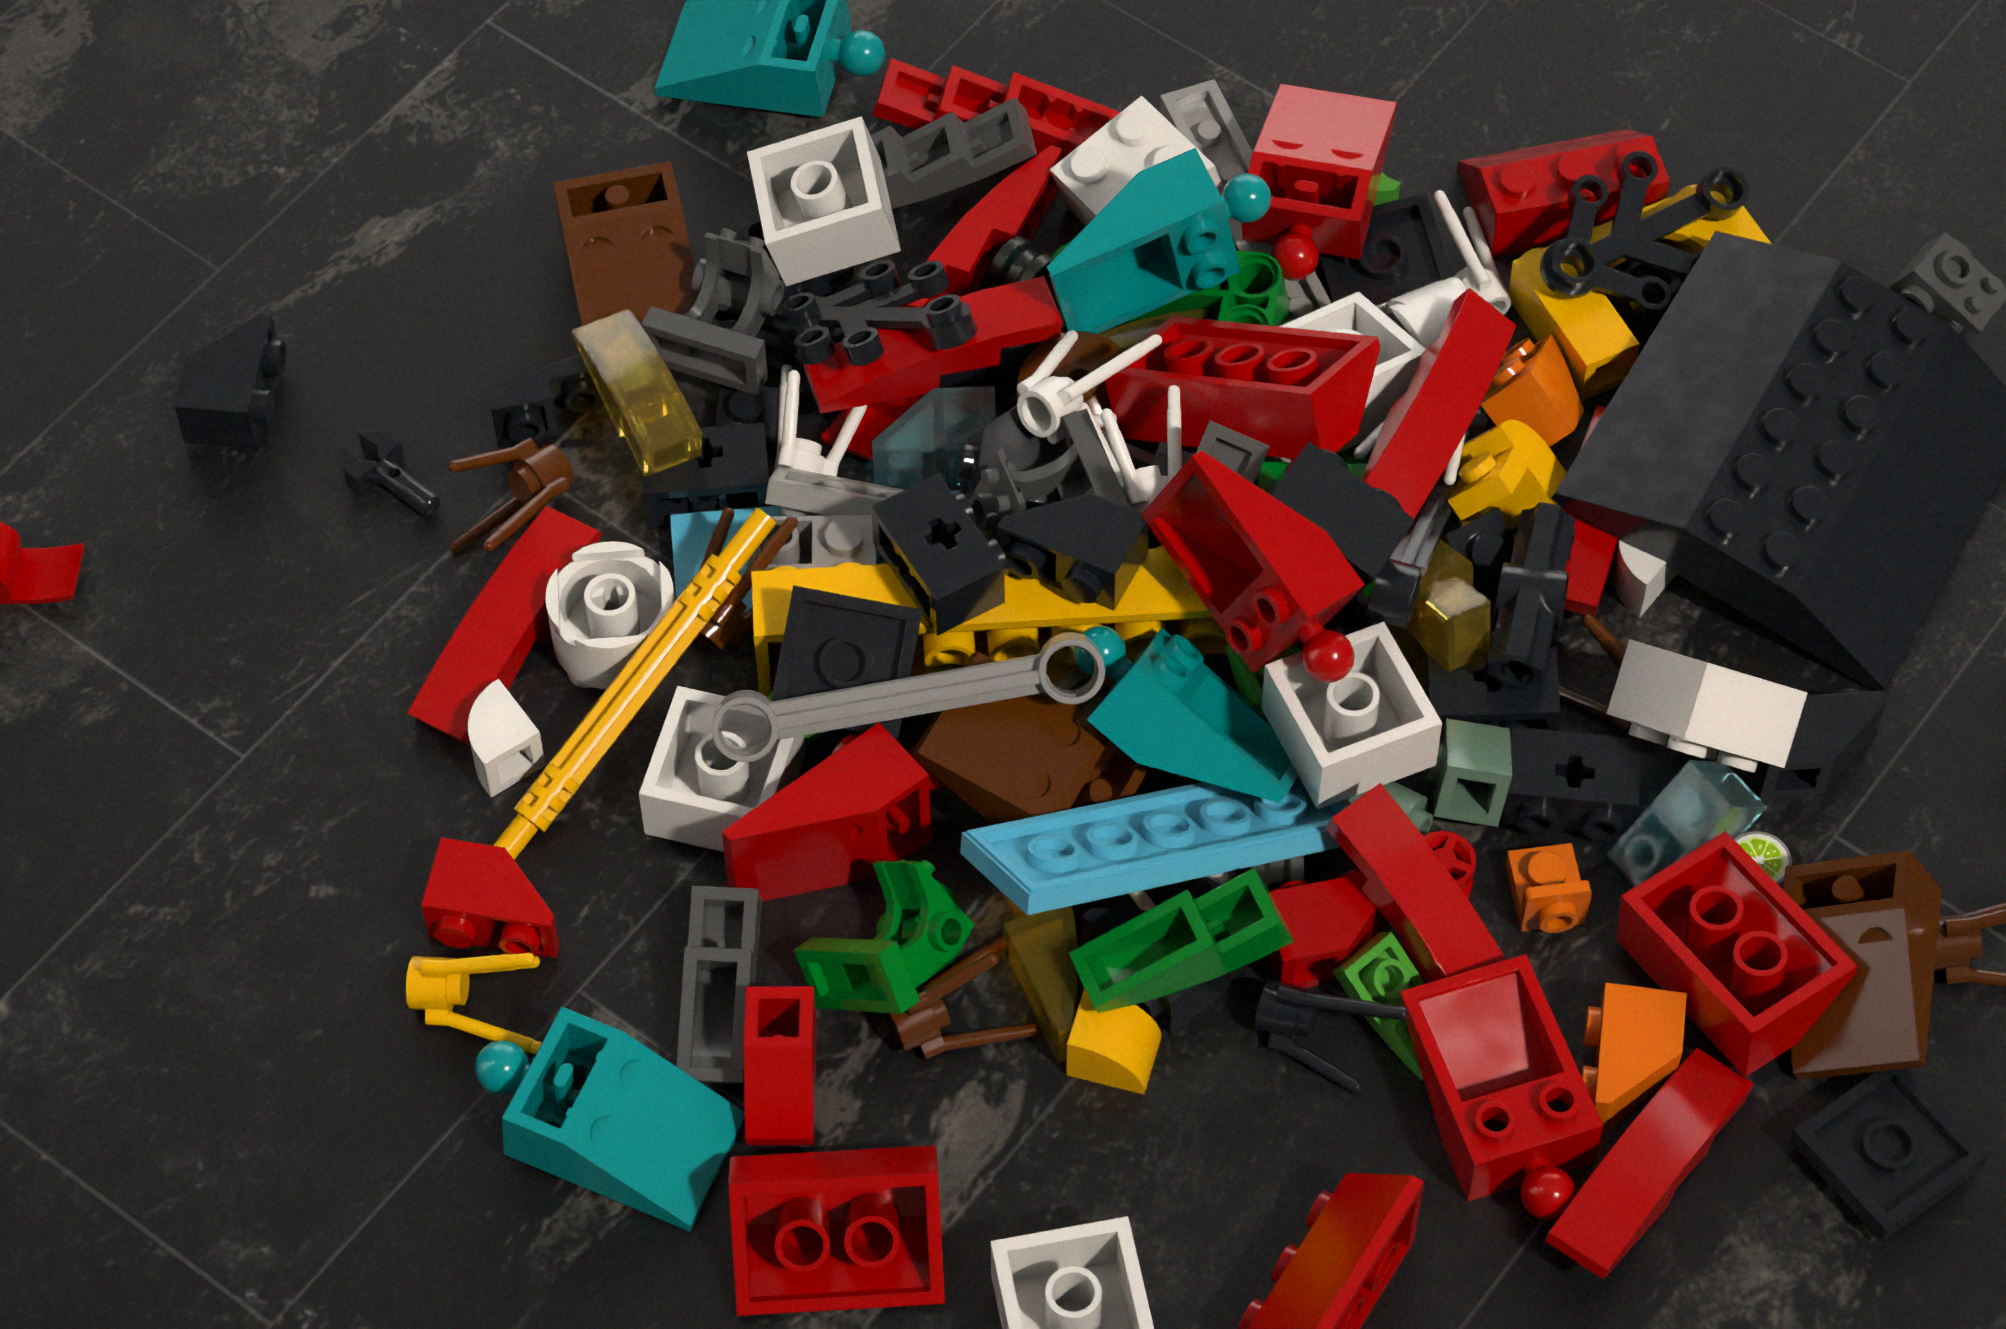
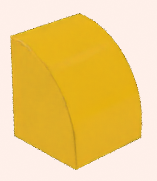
M1084 988L1067 1042V1076L1145 1095L1161 1041L1159 1026L1149 1014L1137 1005L1098 1013L1094 1009Z

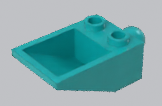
M688 0L684 3L654 89L656 96L824 117L840 65L853 76H871L883 65L885 48L881 39L870 31L857 30L851 32L852 25L847 0Z
M1196 148L1138 172L1047 266L1066 331L1074 330L1099 334L1198 290L1218 286L1228 277L1240 273L1241 270L1228 219L1233 218L1239 222L1250 223L1262 218L1267 213L1271 204V191L1267 183L1261 177L1254 174H1239L1228 181L1222 195H1220Z
M1094 626L1081 633L1093 640L1098 646L1105 665V677H1110L1114 681L1087 721L1136 763L1280 803L1288 794L1298 774L1267 717L1203 663L1202 653L1192 642L1180 635L1172 637L1161 628L1131 662L1126 658L1125 643L1115 630L1106 626ZM1074 647V659L1077 666L1082 672L1092 677L1095 667L1093 658L1084 649Z
M561 1007L531 1065L526 1053L520 1046L505 1040L495 1041L486 1045L479 1052L475 1061L476 1078L484 1089L497 1095H506L516 1091L502 1117L504 1155L689 1232L745 1123V1112L636 1039L621 1030L565 1007ZM581 1077L586 1079L582 1089H574V1078Z

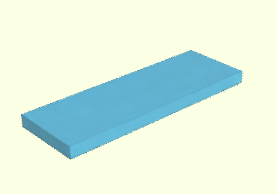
M1299 776L1296 777L1288 794L1280 803L1210 783L1200 782L967 830V832H962L960 854L1026 915H1032L1339 848V844L1325 827L1333 816L1351 803L1345 799L1317 810Z

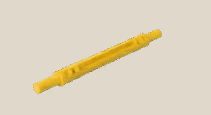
M756 508L720 555L712 554L513 808L518 814L493 846L505 847L515 860L538 829L542 832L547 830L740 582L742 576L738 572L776 525V522L768 514Z

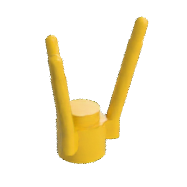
M531 953L459 959L413 956L411 958L406 977L407 1004L410 1009L425 1010L426 1025L449 1026L494 1042L499 1040L510 1041L520 1046L524 1052L537 1054L542 1042L536 1041L533 1038L452 1012L454 1005L466 1004L469 993V974L536 968L540 964L538 956L534 957Z

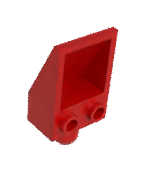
M1280 84L1254 148L1248 173L1261 177L1267 183L1271 191V204L1267 213L1259 220L1250 223L1242 222V239L1273 245L1270 256L1279 263L1284 279L1299 281L1310 276L1317 267L1319 253L1361 260L1395 120L1397 102Z
M1201 450L1192 455L1141 514L1145 522L1224 631L1230 647L1244 659L1253 674L1264 668L1266 664L1272 663L1299 646L1304 645L1301 655L1302 664L1306 672L1313 679L1323 683H1333L1343 679L1351 671L1354 664L1353 646L1346 636L1334 630H1325L1323 626L1365 585L1327 531Z
M879 722L861 735H850L836 746L831 756L722 831L728 887L758 889L762 901L876 879L878 877L872 864L876 860H906L932 842L930 791L941 789L946 784L911 756L917 743L907 752Z
M1521 955L1400 991V1003L1402 1007L1408 1010L1406 1023L1440 1136L1467 1201H1473L1521 1186V1200L1524 1208L1530 1215L1542 1221L1558 1220L1576 1196L1574 1182L1566 1172L1595 1163L1603 1123L1527 955Z

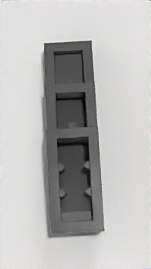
M1015 97L965 123L952 111L903 137L891 126L871 135L881 159L892 209L920 202L982 180L1037 155L1027 110Z

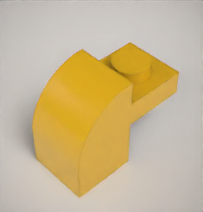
M1507 420L1463 444L1459 464L1461 469L1458 471L1460 480L1447 501L1460 520L1489 506L1500 508L1507 530L1510 531L1519 526L1522 510L1531 509L1539 502L1558 505L1551 498L1565 477L1566 471L1546 442L1531 427L1518 420Z

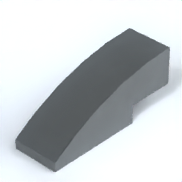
M692 886L688 946H685L676 1067L701 1083L744 1085L746 986H755L762 910V897L759 890L755 888Z

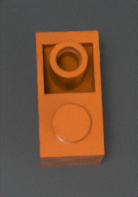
M1550 333L1535 344L1529 338H1525L1506 351L1501 361L1503 365L1498 368L1491 382L1492 385L1480 405L1496 426L1507 420H1518L1531 427L1550 447L1575 430L1584 412L1559 343Z
M1605 983L1600 1008L1588 1006L1583 1046L1595 1048L1594 1067H1582L1581 1077L1603 1123L1602 1134L1649 1102L1678 1069L1683 1051L1687 993Z

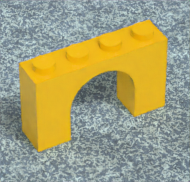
M1697 184L1686 186L1674 196L1652 205H1643L1640 220L1695 194ZM1710 191V194L1715 200L1722 204H1726V200L1722 194L1716 191ZM1744 206L1731 218L1718 220L1706 216L1655 241L1692 254L1703 252L1715 231L1771 244ZM1613 220L1597 227L1593 226L1590 244L1610 235ZM1548 247L1533 248L1525 252L1520 258L1513 260L1508 290L1511 295V304L1537 341L1550 333L1557 340L1581 401L1620 386L1637 359L1640 343L1610 303L1605 293L1593 289L1583 297L1566 298L1550 290L1543 281L1540 272L1541 258ZM1620 258L1606 266L1614 268L1627 259ZM1560 264L1565 273L1572 277H1578V273L1572 265Z

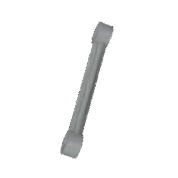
M1066 632L1048 640L1040 653L1036 655L800 697L770 701L769 698L759 692L739 690L727 695L718 704L713 717L712 736L715 745L726 757L738 762H752L767 755L775 745L776 740L1046 692L1050 697L1061 703L1079 704L1091 699L1100 690L1105 678V665L1102 654L1093 640L1080 633ZM1065 646L1084 649L1091 655L1095 664L1094 673L1089 682L1075 690H1063L1056 687L1050 682L1048 674H1046L1047 662L1050 656ZM738 704L752 705L759 708L766 715L770 724L769 732L765 739L750 748H742L731 744L721 731L724 713Z

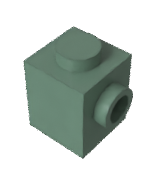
M1446 718L1439 743L1436 766L1423 770V780L1433 782L1434 817L1498 827L1512 779L1510 728Z

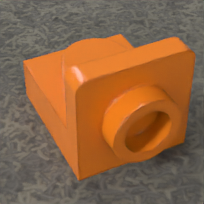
M1572 843L1507 851L1505 866L1521 932L1541 929L1547 933H1559L1569 930L1575 925L1586 924L1592 892L1589 881H1581Z

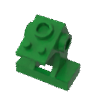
M901 859L900 861L876 860L872 863L886 902V912L879 918L877 936L873 940L812 937L794 949L808 986H814L817 1008L902 1014L920 1002L915 988L955 961L975 924L957 905L958 898L949 887L936 881L931 876L935 867L926 860L919 862ZM900 923L902 924V934H901V937L899 936V925H900Z

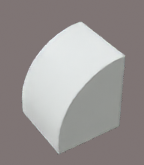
M1618 539L1612 566L1613 585L1622 603L1640 618L1677 574L1665 567V561Z
M498 678L488 685L477 697L468 719V735L476 773L480 783L490 797L497 795L546 766L539 730Z

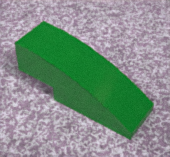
M1252 868L1196 899L1193 898L1188 890H1185L1068 954L1094 1009L1101 1013L1143 1003L1207 982L1255 962L1295 941L1268 887L1255 868Z

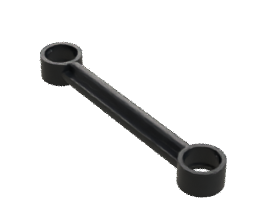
M1481 405L1465 433L1464 443L1490 430L1492 419ZM1443 471L1414 518V523L1376 576L1369 600L1367 620L1377 623L1385 622L1387 626L1402 630L1407 629L1415 608L1422 579L1453 511L1447 500L1460 480L1458 471L1455 483L1450 486L1443 482Z

